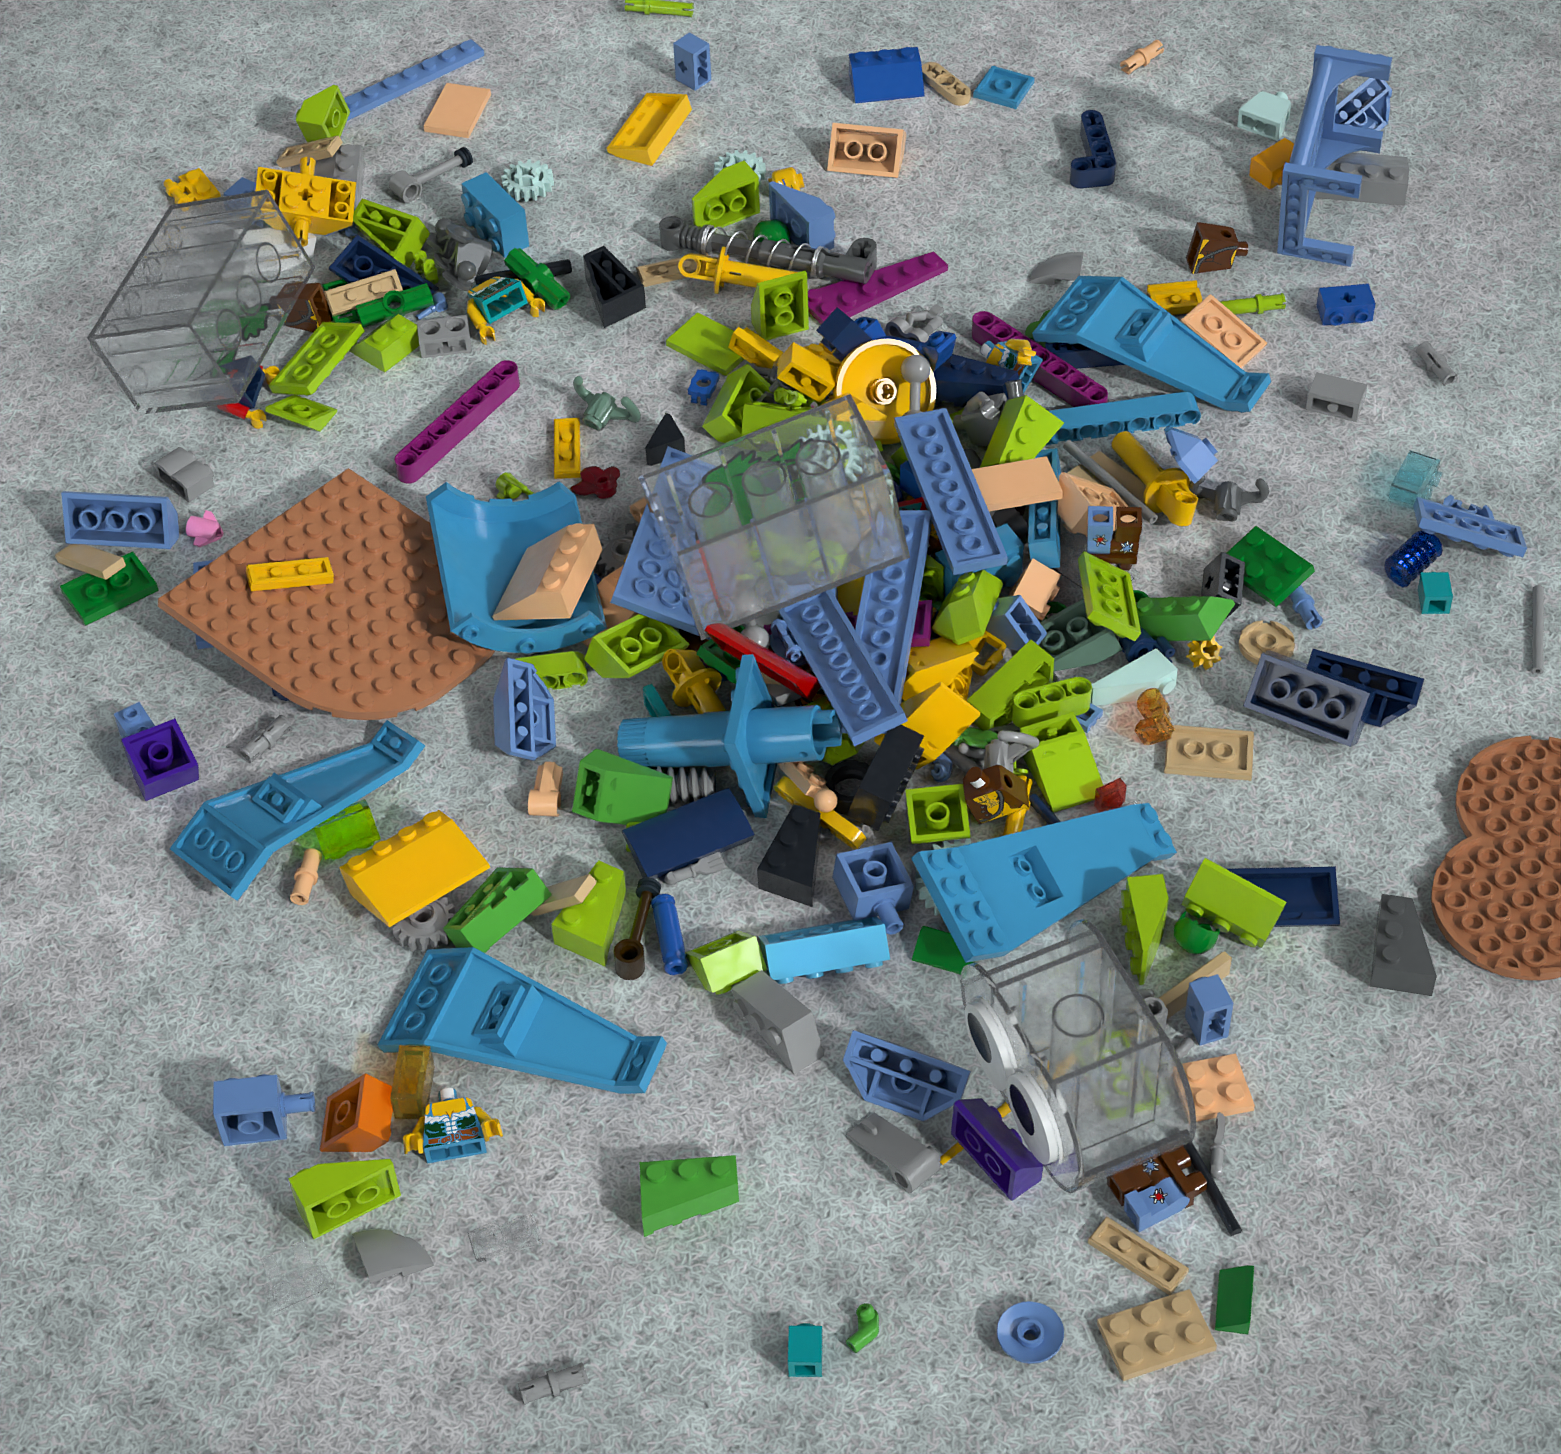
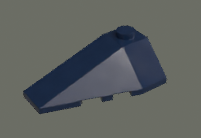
M356 235L328 269L348 283L396 269L403 290L425 283L429 286L432 297L439 290V287L359 235Z

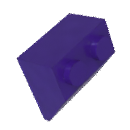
M175 718L121 739L133 777L145 801L199 780V765Z

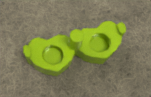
M781 387L774 391V400L779 404L786 403L794 408L807 402L804 395L797 391Z

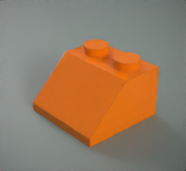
M365 1073L327 1097L320 1151L372 1152L385 1145L391 1136L390 1126L392 1112L395 1107V1087Z

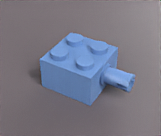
M892 842L836 854L832 878L853 921L879 916L880 920L885 924L887 934L892 935L901 931L904 924L897 912L909 909L914 885Z
M262 1074L256 1077L228 1078L224 1081L214 1082L213 1115L224 1146L287 1139V1114L315 1112V1096L313 1091L285 1095V1092L282 1093L277 1075Z

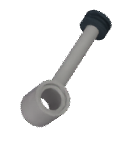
M462 147L454 152L453 158L417 176H411L403 170L396 172L389 181V188L403 201L410 203L421 196V184L458 165L463 168L471 165L473 157L466 147Z

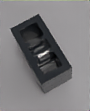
M1221 552L1203 570L1201 597L1212 596L1232 599L1235 605L1225 618L1227 619L1242 604L1245 562Z

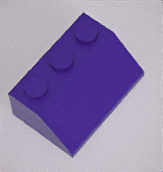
M982 1098L959 1099L954 1102L951 1135L1011 1201L1042 1180L1043 1164L1025 1147L1019 1133L1015 1129L1007 1127L1002 1121L999 1111L994 1106L989 1107Z

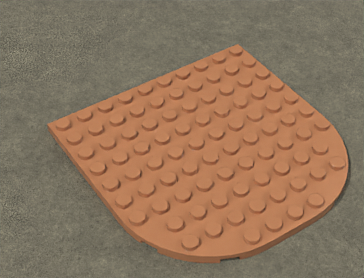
M349 468L158 598V607L278 693L304 708L313 710L315 707L332 712V717L380 720L397 717L399 712L413 708L415 711H418L447 694L487 662L496 651L472 644L451 632L431 523ZM328 557L334 575V582L331 584L251 591L246 576V565Z

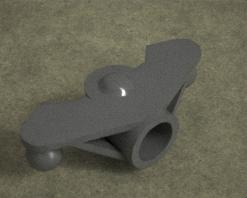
M442 218L435 224L436 233H430L426 241L428 245L439 252L433 255L432 260L439 267L446 270L443 271L442 276L454 287L469 291L476 275L483 274L488 267L492 254L491 243L474 237L468 229L453 224L447 218Z

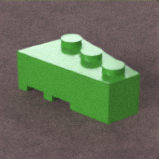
M497 867L444 926L443 930L456 948L474 947L486 953L492 945L545 902L552 894L533 868Z
M736 1155L639 1162L644 1237L654 1234V1231L664 1227L681 1224L683 1220L699 1214L702 1216L739 1202Z

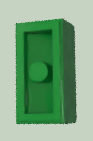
M928 926L921 927L912 961L970 977L976 961L965 962L951 933Z
M1246 1265L1219 1270L1215 1319L1216 1331L1248 1335L1251 1321L1254 1266Z

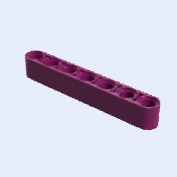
M979 311L973 315L972 339L981 346L987 341H991L996 345L998 342L1008 341L1009 339L1028 340L1032 351H1036V355L1043 359L1032 380L1071 406L1080 407L1107 403L1108 391L1099 383L992 313Z
M504 360L496 364L395 456L398 479L406 484L418 481L520 387L517 364L510 360Z

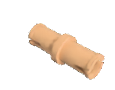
M1154 40L1146 47L1138 48L1132 56L1121 61L1120 67L1127 65L1121 70L1129 75L1142 65H1148L1151 59L1164 52V48H1160L1163 44L1159 40Z
M306 849L301 866L296 869L294 875L295 884L290 900L297 905H306L308 903L312 886L317 883V870L322 860V854L316 849Z

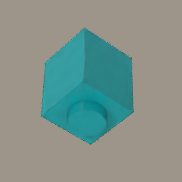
M1421 572L1417 589L1421 613L1449 614L1453 600L1449 572Z
M810 1323L789 1326V1377H822V1326H815Z

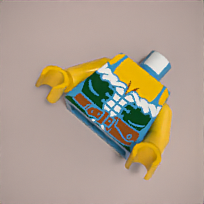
M1009 339L1008 341L998 342L996 345L991 341H987L980 349V353L987 358L986 363L1018 371L1019 379L1022 380L1023 394L1043 359L1036 355V351H1032L1028 340Z
M445 1088L438 1093L439 1102L430 1103L426 1106L425 1116L419 1118L412 1133L404 1135V1154H408L411 1150H418V1153L422 1154L424 1147L427 1164L487 1153L485 1142H488L490 1137L495 1135L503 1137L501 1125L498 1119L491 1118L481 1107H473L470 1098H458L455 1089Z

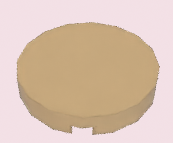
M1263 620L1255 621L1248 624L1241 631L1239 648L1247 660L1258 665L1261 654L1269 650L1291 657L1295 648V639L1293 633L1286 626L1278 622L1270 621V623H1263Z

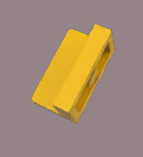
M738 327L733 332L728 346L729 349L749 363H756V366L765 368L777 367L779 358L784 353L747 327L744 329Z

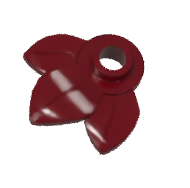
M597 466L586 467L580 472L582 481L571 486L570 490L581 496L596 494L600 499L610 498L617 492V479L620 477V470L614 466L604 470Z

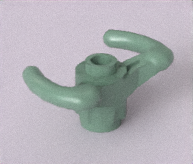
M581 376L574 378L573 386L575 391L588 404L582 419L587 426L600 431L609 420H629L634 423L640 421L641 413L638 407L627 396L621 399V404L626 409L617 407L616 399L606 392L594 395L583 386V378Z

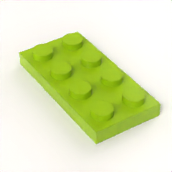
M322 322L269 384L272 393L306 396L315 393L319 385L331 374L335 366L344 359L346 353L365 332L362 325L359 323Z
M1083 551L1078 558L1087 618L1094 625L1104 626L1121 638L1127 637L1136 641L1141 634L1130 573Z

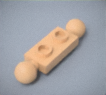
M805 762L778 763L780 770L805 795L814 798L815 807L819 811L830 812L836 807V794L825 785L827 783L825 779L813 773L815 769Z

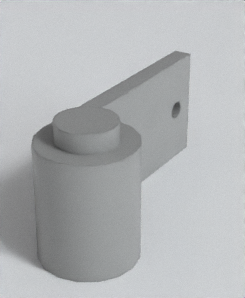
M875 1112L846 1134L853 1143L889 1166L893 1179L907 1193H912L940 1170L939 1162L941 1159L934 1148L931 1146L926 1147Z

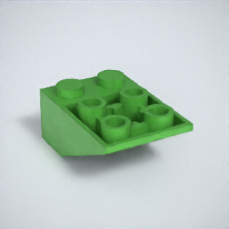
M596 748L579 762L572 812L599 822L627 825L630 822H644L667 812L673 777Z

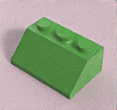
M1212 596L1145 597L1137 602L1136 608L1140 627L1145 629L1154 640L1158 636H1163L1168 641H1211L1235 603L1232 599Z

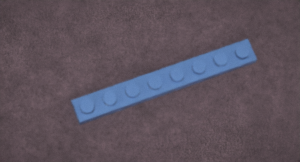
M472 39L464 41L449 50H445L430 59H426L411 68H407L394 76L346 97L344 100L350 110L347 121L485 56L484 50Z

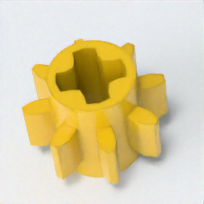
M1213 636L1211 641H1191L1187 643L1190 649L1186 658H1190L1194 663V668L1203 664L1204 669L1207 670L1213 667V663L1221 661V657L1218 655L1222 646L1215 641V636Z

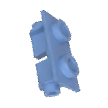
M775 619L771 624L772 634L769 635L770 646L774 653L797 667L807 664L801 647L796 644L788 630L787 623L784 620Z

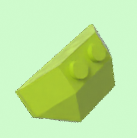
M983 569L975 573L972 571L962 574L941 604L932 626L934 633L952 640L957 645L983 636L1002 589V581Z

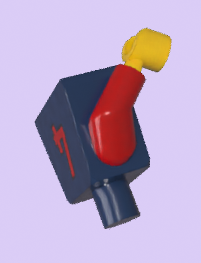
M249 357L221 368L222 370L230 371V375L228 377L220 376L219 380H213L211 386L204 387L202 389L204 400L206 402L213 401L222 412L233 414L244 420L245 418L251 419V425L256 429L263 428L261 420L266 421L265 412L260 409L251 412L249 409L255 408L264 378L266 377V383L270 384L280 372L278 367L269 366L263 369V366L258 365L253 357Z

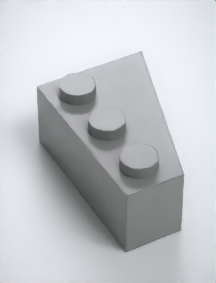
M761 970L732 988L735 998L733 1007L741 1018L745 1017L794 1075L824 1057L812 1011Z

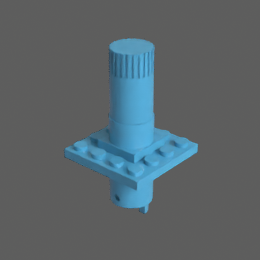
M753 654L742 655L740 667L736 669L737 683L735 689L731 692V711L623 719L620 722L617 737L619 757L650 769H657V766L661 768L730 766L737 774L739 788L743 789L746 795L747 806L751 807L754 816L759 818H767L777 763L820 761L825 755L826 747L841 746L842 742L841 723L835 710H822L818 705L775 708Z

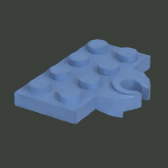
M1452 495L1447 496L1443 504L1420 497L1416 498L1413 508L1418 527L1428 534H1436V532L1444 534L1456 542L1468 541L1477 548L1484 550L1492 548L1507 557H1514V555L1524 557L1527 546L1521 528L1495 520L1492 511L1487 505L1480 508L1470 504L1467 510L1461 507L1462 501L1455 500Z

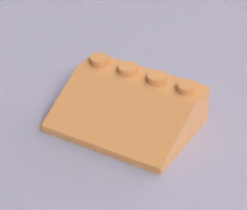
M581 523L568 525L528 547L492 616L493 619L570 618L603 551L595 525Z

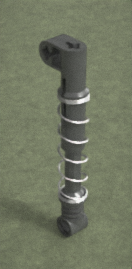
M676 216L665 217L659 223L661 246L669 251L679 250L683 247L698 251L699 254L707 255L706 253L710 255L713 250L720 252L723 246L726 247L725 255L729 253L745 256V263L749 262L750 257L759 259V262L766 264L767 267L771 265L787 268L789 271H806L814 278L827 276L863 284L869 281L877 267V244L870 238L856 239L846 254L830 252L824 246L814 249L808 243L799 246L790 244L786 239L780 241L768 240L765 235H760L755 240H748L747 235L743 231H738L733 236H728L722 227L715 228L713 225L692 226L683 223V220ZM716 229H721L725 235L717 234ZM742 233L746 239L735 237V235ZM760 237L765 238L762 242L756 241Z

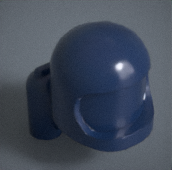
M1140 627L1141 634L1136 641L1127 637H1119L1122 652L1125 653L1129 663L1154 649L1159 650L1172 663L1170 657L1175 654V649L1163 636H1158L1154 640L1145 629Z

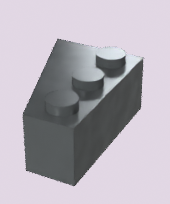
M1382 894L1377 914L1370 987L1432 996L1437 975L1413 898Z

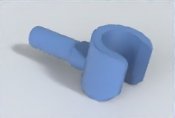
M443 293L434 294L432 297L434 305L423 310L416 317L420 320L435 311L441 312L446 310L448 304Z

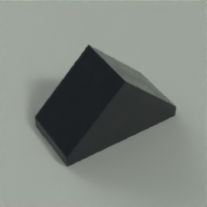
M665 413L645 447L646 462L650 466L662 463L668 446L686 453L684 436L672 416L668 413Z

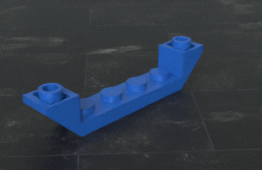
M862 316L855 320L872 340L895 339L913 346L928 360L932 371H935L952 356L957 338L955 333L938 330L932 333L924 343L886 335L877 319Z

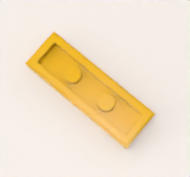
M580 418L554 419V479L581 478Z
M328 557L246 565V576L251 591L331 584L334 582V575Z

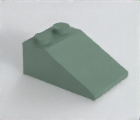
M1084 599L1040 622L1047 635L1040 642L1039 646L1054 658V671L1098 664L1122 651L1112 630L1104 626H1096L1087 618Z

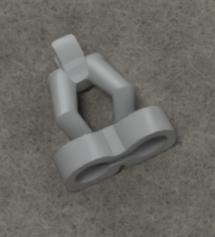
M935 304L930 310L907 313L906 320L902 317H896L886 324L885 333L888 336L925 343L929 335L942 326L943 317L940 314L944 312V308ZM922 321L926 325L923 329H914L912 327L913 322Z

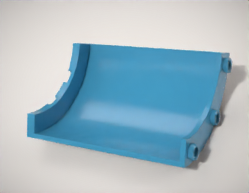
M560 481L540 492L528 495L529 499L512 502V499H489L488 502L474 499L473 495L462 492L447 482L426 496L451 632L472 644L487 649L529 654L567 647L592 638L607 628L594 571H592L570 618L494 620L492 617L526 549L568 525L582 524L576 495Z

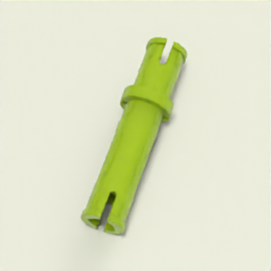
M625 0V3L634 4L625 5V11L644 12L645 15L657 13L692 17L694 12L684 10L694 9V3Z
M1284 293L1267 296L1255 294L1251 298L1220 301L1235 315L1254 312L1263 314L1264 311L1285 309L1286 304H1283V302H1286Z

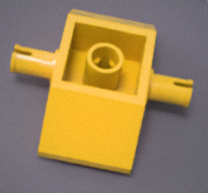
M307 157L300 159L299 173L258 167L253 210L275 228L293 230L292 243L298 246L299 239L301 238L300 247L308 245V233L327 235L353 224L356 182L314 176L316 161L311 157L308 166Z

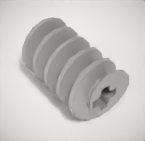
M657 766L656 771L662 773L661 767ZM669 767L666 774L673 777L670 793L673 804L678 803L680 796H682L684 804H688L692 796L694 801L702 799L703 796L707 797L714 794L716 791V770H714L712 776H709L707 768H703L700 776H697L695 768L691 769L689 776H686L683 767H680L677 775H674L672 767Z

